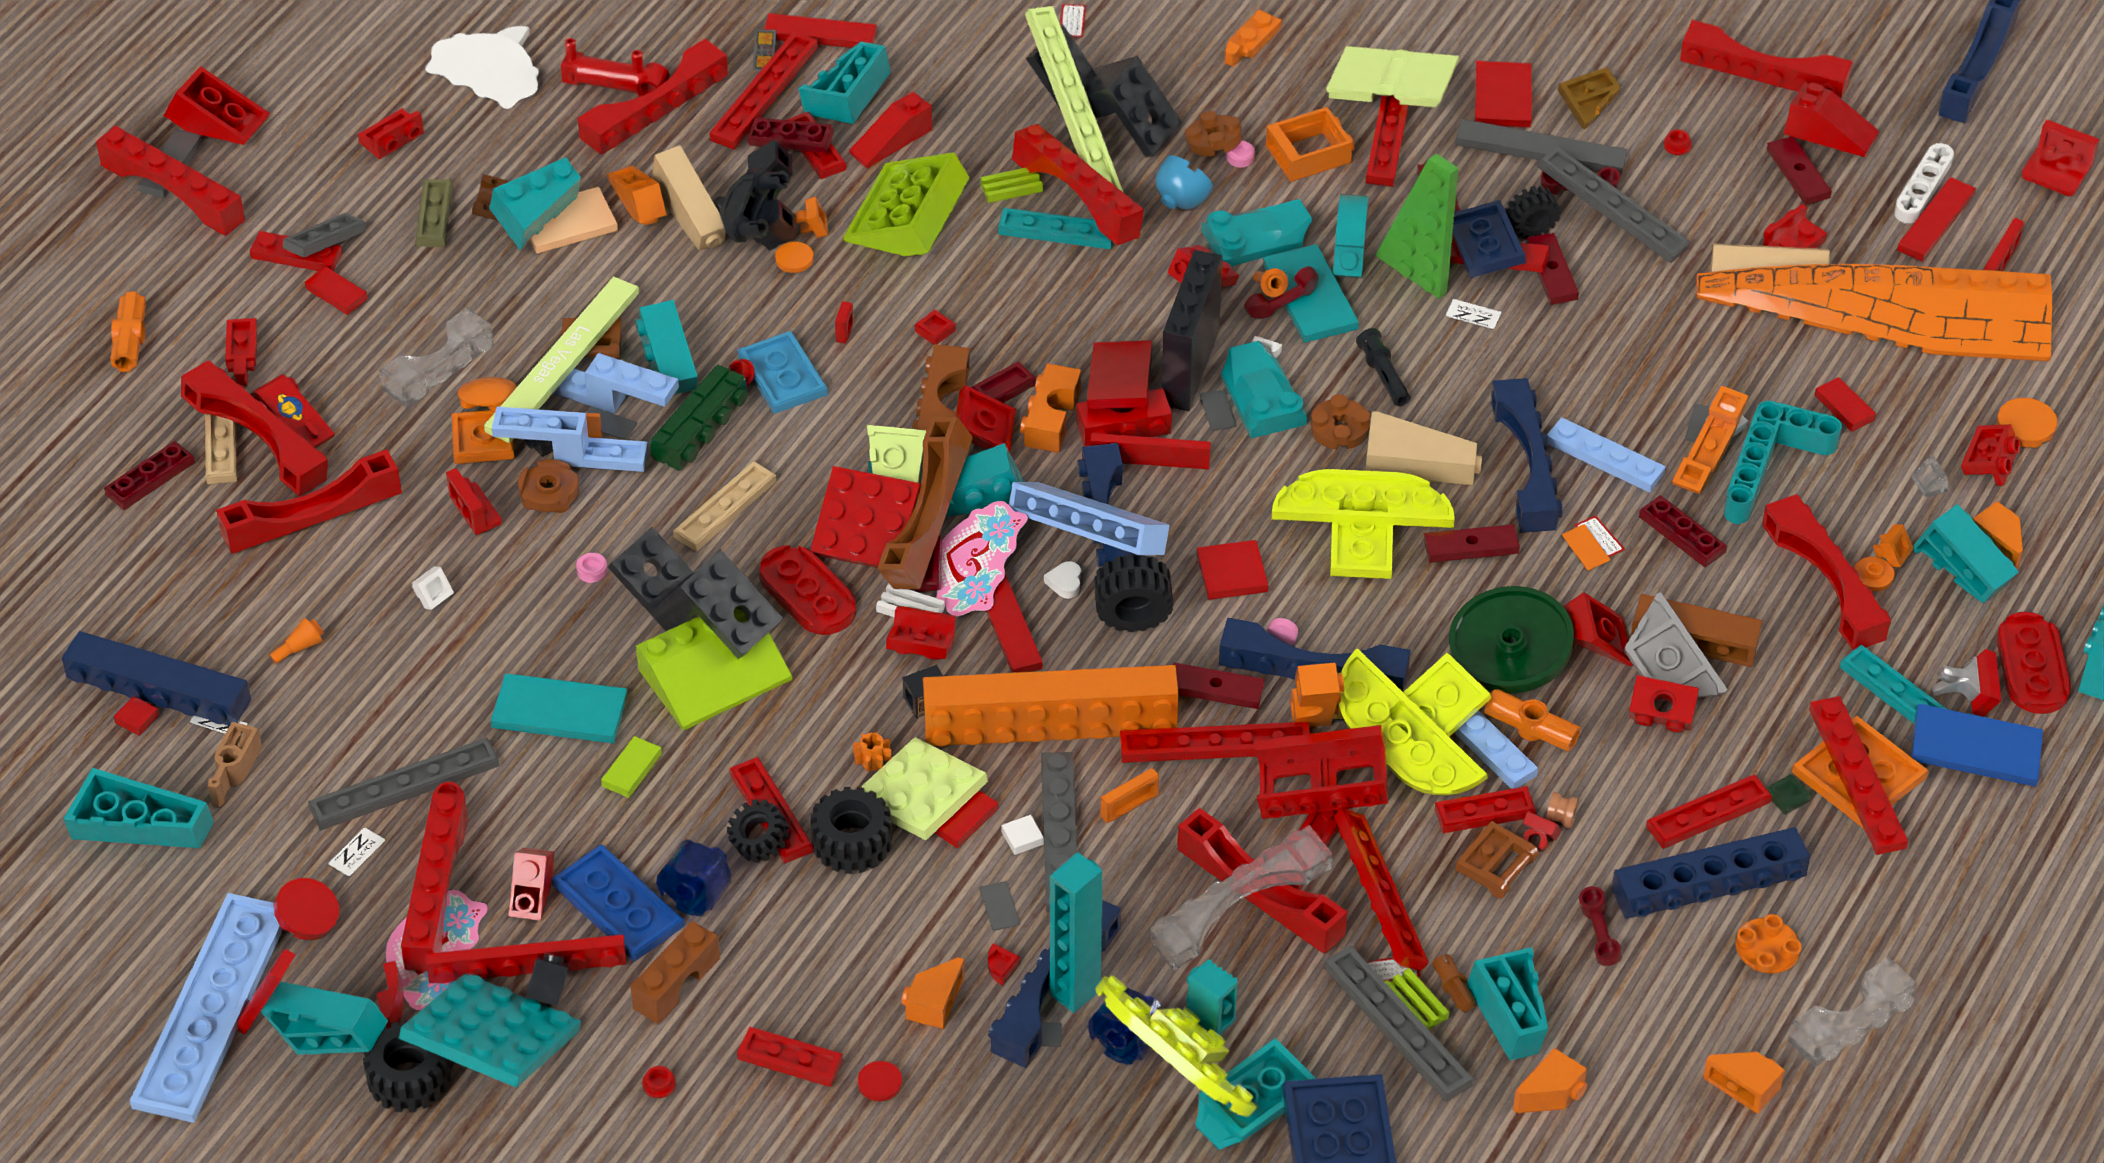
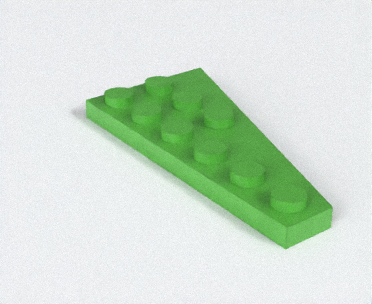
M1436 153L1426 162L1375 256L1399 271L1404 277L1421 286L1425 291L1440 299L1447 293L1458 167Z

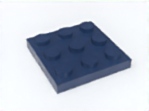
M1382 1074L1293 1080L1282 1083L1281 1087L1293 1163H1396Z

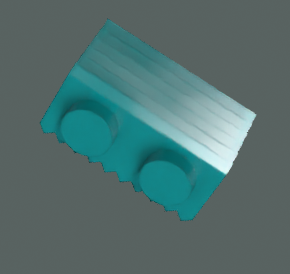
M1206 960L1200 967H1194L1187 976L1186 981L1189 985L1186 997L1187 1008L1200 1018L1199 1025L1208 1031L1212 1029L1221 1035L1236 1020L1238 981L1237 978H1232V974H1227V970L1222 971V967H1217V963H1212V960Z

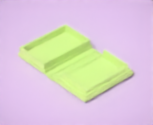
M1346 46L1326 90L1329 92V98L1372 102L1376 94L1394 95L1396 100H1400V104L1436 107L1443 98L1459 61V56Z

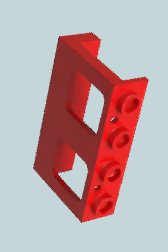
M1381 725L1255 741L1260 774V795H1257V802L1262 819L1340 810L1341 808L1349 809L1389 804L1386 743ZM1372 767L1374 769V781L1337 785V773L1341 770ZM1300 775L1311 776V789L1274 793V782L1278 778Z

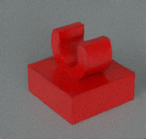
M1527 812L1523 824L1528 829L1524 833L1523 839L1530 842L1533 836H1540L1541 842L1538 849L1541 851L1547 849L1549 844L1548 838L1557 841L1562 830L1556 823L1530 812Z

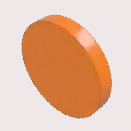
M788 242L777 249L775 261L781 270L789 273H798L807 270L813 264L814 254L811 247L805 243Z
M1866 557L1860 559L1854 566L1860 580L1871 591H1883L1893 583L1894 569L1884 559Z

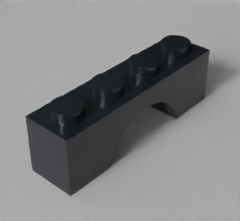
M775 140L747 155V172L753 169H765L769 172L785 171L789 175V179L793 176L792 155ZM770 189L756 219L766 220L769 225V232H765L767 233L766 237H753V239L757 243H761L769 251L797 236L796 215L777 199L781 189Z

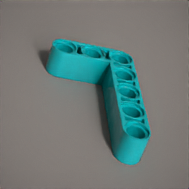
M1775 401L1759 403L1727 490L1724 507L1725 518L1734 524H1742L1750 519L1776 443L1821 455H1831L1838 449L1842 429L1841 422L1830 415Z

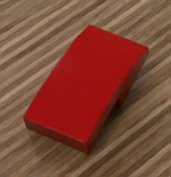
M396 960L383 963L389 990L376 993L380 1012L388 1020L385 1025L386 1029L391 1028V1023L398 1022L400 1024L403 1012V985Z

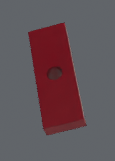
M755 117L747 137V142L749 146L763 147L775 140L784 149L827 153L835 129L832 124Z
M1790 136L1767 143L1768 153L1805 205L1831 198V189L1794 137Z
M1549 233L1527 237V244L1550 246V256L1544 272H1537L1550 305L1578 300V289L1555 234Z
M173 441L104 487L105 495L120 508L126 510L195 463L194 456L178 442Z
M1661 495L1639 511V517L1705 568L1726 553V544Z
M1514 524L1424 533V544L1429 563L1519 554L1520 550Z
M1173 662V665L1176 667L1178 695L1259 709L1265 687V679Z

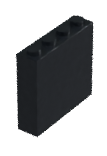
M1198 250L1193 251L1163 330L1162 388L1170 408L1190 412L1220 330L1222 255Z

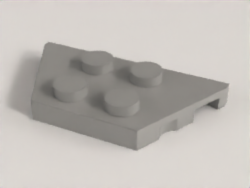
M1661 592L1657 593L1624 648L1625 654L1640 676L1698 687V698L1726 694L1728 691L1726 686Z

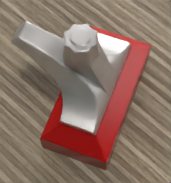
M1985 649L1977 657H1973L1968 661L1963 669L1944 665L1940 666L1937 676L1942 681L1932 685L1934 696L1950 692L1964 694L1972 704V713L1976 716L1985 717L2002 701L1996 652Z

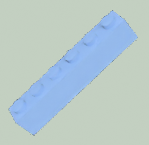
M1013 482L1009 506L1015 512L1025 513L1029 519L1137 555L1165 554L1169 524L1040 482Z

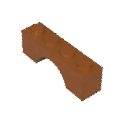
M934 345L933 355L927 356L926 373H928V377H923L921 383V395H924L923 399L918 398L916 415L919 416V420H913L912 429L927 431L931 417H956V412L944 406L941 401L947 395L960 391L964 385H967L970 371V348Z

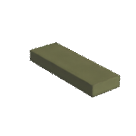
M452 179L423 180L416 232L417 247H445L453 190Z

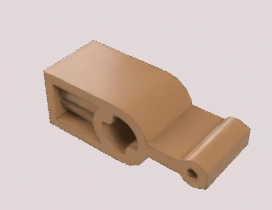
M235 722L230 724L214 755L217 772L214 777L208 780L212 806L221 807L225 803L224 797L229 787L243 783L262 750L258 728Z

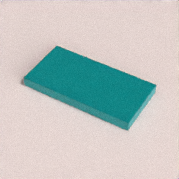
M1317 244L1263 257V266L1266 271L1277 268L1287 275L1288 286L1285 292L1297 286L1294 277L1300 269L1311 266L1319 275V281L1314 292L1308 296L1303 295L1285 305L1304 343L1358 330L1359 321Z
M505 673L492 714L491 728L615 743L628 692L626 688Z

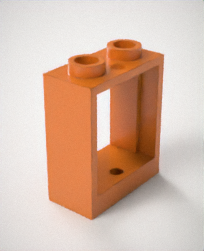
M1328 107L1267 125L1266 148L1290 182L1351 163L1354 141L1350 134H1346L1339 118L1334 116ZM1324 134L1331 146L1300 156L1291 143Z

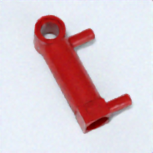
M568 38L565 40L566 55L560 65L562 83L579 85V83L637 93L641 97L657 89L670 77L669 71L661 64L651 62L643 66V55L639 50L631 53L632 64L584 56V52L577 51L575 39Z

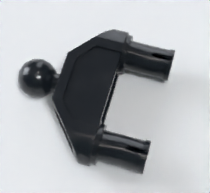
M765 169L750 170L729 188L726 197L720 196L714 199L713 203L720 213L724 229L733 241L741 243L746 242L752 237L763 238L767 236V233H765L769 232L767 221L756 219L770 189H786L788 187L785 184L790 182L787 172H769Z

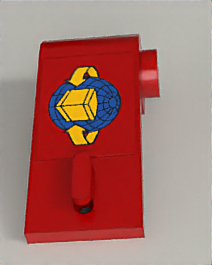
M281 374L251 393V396L257 401H261L275 416L282 418L287 426L297 434L302 435L314 448L335 436L331 428L300 393L299 387L292 377Z

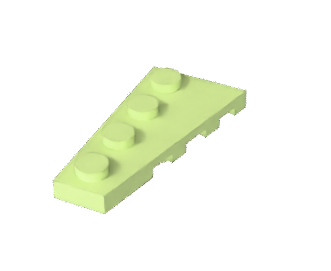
M867 425L873 474L921 483L923 469L922 442L926 430Z

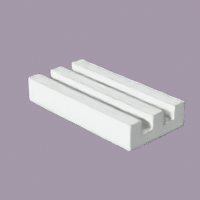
M889 583L886 587V592H883L881 595V601H878L876 604V612L891 617L895 616V609L897 607L895 605L942 613L945 609V601L909 589H893Z

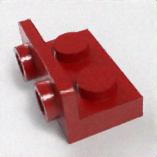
M1801 204L1796 209L1789 210L1776 223H1771L1767 226L1763 233V246L1816 249L1826 241L1827 232L1806 219L1808 207Z
M2012 425L1977 426L1961 464L1964 475L1992 474L1996 485L2004 486L2007 476L2012 471V464L2016 454H2019L2021 447L2020 439L2015 435Z
M457 468L446 472L449 497L475 535L502 524L501 517L477 482L471 483L468 477L463 478Z

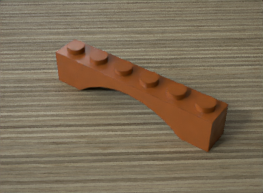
M931 417L922 442L923 472L916 506L904 529L893 540L886 543L877 568L893 589H920L973 439L958 417Z

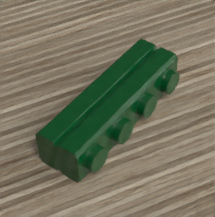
M717 364L650 439L652 458L663 464L667 463L669 467L678 471L687 462L692 463L696 459L701 446L712 441L716 429L721 424H727L732 411L737 406H742L745 403L748 391L746 390V379L744 376L734 371L730 372L729 369Z

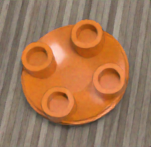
M478 378L463 384L458 390V398L463 408L470 409L476 406H488L490 410L496 411V407H500L517 386L514 382L505 378Z
M1769 914L1764 918L1748 921L1738 930L1735 940L1737 953L1743 962L1754 970L1769 974L1781 973L1793 967L1798 961L1802 949V944L1795 932L1775 914Z

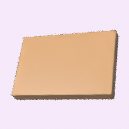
M595 187L578 192L577 198L555 219L552 218L544 225L543 230L538 235L535 234L529 240L536 254L618 231V226L600 188Z

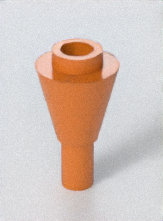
M1273 268L1265 272L1256 271L1253 274L1254 281L1260 284L1262 291L1269 297H1278L1287 289V275L1280 269Z
M304 617L284 641V644L270 653L269 656L277 665L291 653L294 654L322 643L321 635L324 632L314 619L308 621Z

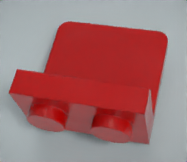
M2047 119L2042 126L2038 147L2022 170L2021 177L2024 180L2066 196H2073L2094 164L2100 139Z

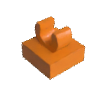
M816 196L806 199V210H799L794 213L796 215V224L800 223L801 233H809L813 230L817 238L827 236L826 213Z
M1893 524L1887 534L1880 536V545H1873L1876 556L1879 558L1886 557L1892 567H1901L1914 549L1903 524Z

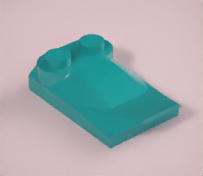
M1296 199L1234 215L1223 210L1214 211L1207 216L1206 222L1202 223L1201 231L1214 254L1222 255V260L1232 267L1303 247L1305 232L1312 219L1302 201Z
M1255 341L1230 347L1225 365L1221 371V378L1250 438L1307 425V416L1303 410L1302 397L1294 392L1279 362L1262 343Z
M1274 1038L1228 1071V1076L1225 1078L1234 1087L1240 1085L1253 1096L1251 1102L1257 1108L1250 1117H1244L1230 1110L1233 1105L1229 1102L1227 1105H1224L1201 1091L1198 1093L1199 1109L1195 1126L1218 1150L1242 1142L1285 1113L1281 1087L1284 1081L1316 1078Z

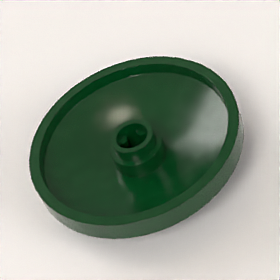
M1522 586L1494 588L1473 597L1457 612L1449 631L1451 657L1486 690L1493 692L1494 689H1499L1509 694L1527 692L1551 682L1567 666L1574 649L1573 625L1565 608L1556 599L1542 591Z

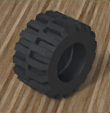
M1126 554L1124 557H1114L1113 561L1105 562L1103 567L1097 570V575L1094 576L1096 612L1099 619L1105 621V625L1108 627H1115V630L1118 631L1127 630V632H1134L1135 630L1146 631L1147 628L1159 626V622H1165L1168 619V615L1172 613V606L1174 605L1171 574L1169 569L1166 568V564L1158 562L1157 558L1153 556L1148 558L1146 555Z
M844 787L843 791L832 790L830 796H822L820 803L814 805L810 818L812 845L817 859L821 858V863L824 866L832 865V870L836 872L842 869L845 870V873L852 874L853 870H858L859 873L866 872L867 867L873 869L878 866V860H885L887 852H890L892 828L889 806H886V802L882 797L877 798L876 793L871 790L868 793L864 792V788L857 787L856 790H851V787ZM850 827L863 829L853 833L840 831Z
M398 1022L391 1023V1028L386 1029L384 1027L370 1052H364L363 1064L369 1092H372L374 1100L376 1102L381 1101L383 1107L389 1109L393 1106L396 1112H402L403 1109L415 1112L417 1107L422 1106L423 1109L430 1107V1101L437 1102L441 1099V1092L447 1091L449 1087L448 1081H451L450 1063L447 1058L399 1039L400 1029L404 1024L399 1025ZM406 1062L420 1063L419 1066L411 1070L399 1071L394 1069Z

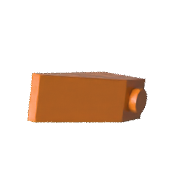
M633 165L606 174L610 184L634 220L640 224L649 225L658 222L659 217L667 215L659 183Z

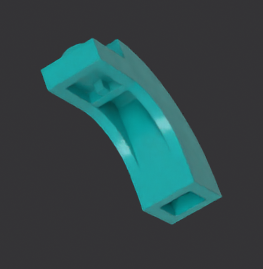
M1340 194L1333 265L1334 276L1362 278L1369 196Z

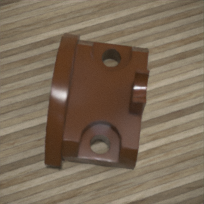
M483 174L477 200L472 207V214L497 220L489 209L493 188L507 183L508 180Z

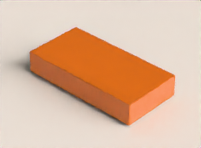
M1151 768L1101 796V818L1106 823H1110L1158 796L1159 774Z

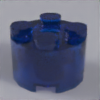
M688 839L682 841L657 875L656 885L660 894L663 897L667 893L677 903L674 908L687 915L703 916L705 911L714 908L731 883L732 874L728 864L725 862L727 855L717 847L710 848Z
M1129 987L1125 989L1124 992L1133 1000L1138 997L1150 1006L1152 1010L1149 1014L1153 1015L1157 1009H1162V1005L1156 998L1152 996L1146 997L1135 990H1131ZM1105 1001L1090 1017L1087 1027L1090 1038L1093 1041L1097 1037L1099 1042L1106 1048L1103 1053L1112 1060L1131 1065L1135 1060L1141 1061L1150 1051L1151 1047L1117 1018L1106 1006Z

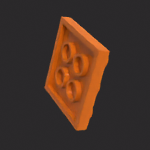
M1858 716L1851 719L1891 805H1894L1927 778L1928 770ZM1823 741L1793 764L1792 773L1863 828Z

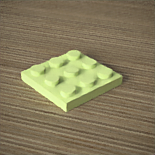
M914 737L861 788H864V792L867 793L871 790L876 793L877 798L882 797L885 800L886 806H889L891 823L927 840L976 794L988 780L985 772Z

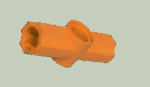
M135 291L126 292L124 296L120 297L117 319H113L111 325L113 345L110 361L112 367L117 368L120 372H131L132 368L137 367L140 345H143L145 342L144 315L146 300L144 296L139 295Z
M1494 689L1491 693V699L1485 705V714L1517 728L1520 737L1528 741L1541 739L1568 752L1572 751L1581 733L1580 726L1549 713L1547 706L1539 700L1523 701L1499 689Z

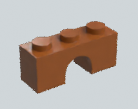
M691 921L630 986L633 1009L655 1023L660 1024L679 1004V991L685 979L691 975L700 981L720 960L718 936Z

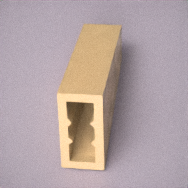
M679 145L654 156L652 179L659 183L666 207L699 251L719 246L725 241L726 235L720 213L682 147Z
M1372 411L1366 471L1400 472L1418 476L1432 482L1473 485L1474 473L1480 474L1482 456L1476 455L1477 443L1384 413Z

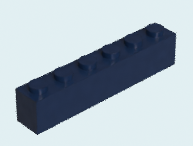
M82 631L77 633L62 656L66 678H70L74 682L90 684L104 691H113L126 695L129 698L135 696L158 707H167L188 716L201 717L219 725L230 726L232 722L237 723L251 702L247 680Z

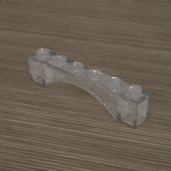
M1310 825L1301 831H1293L1280 845L1275 848L1269 847L1265 849L1258 859L1249 865L1243 864L1232 873V876L1223 882L1217 881L1213 883L1204 894L1196 899L1191 898L1185 901L1179 907V910L1169 917L1163 916L1156 920L1152 928H1150L1151 944L1174 972L1200 955L1204 941L1213 924L1234 903L1253 892L1269 887L1309 884L1332 869V852Z

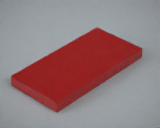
M1152 340L1093 342L1087 409L1147 407Z

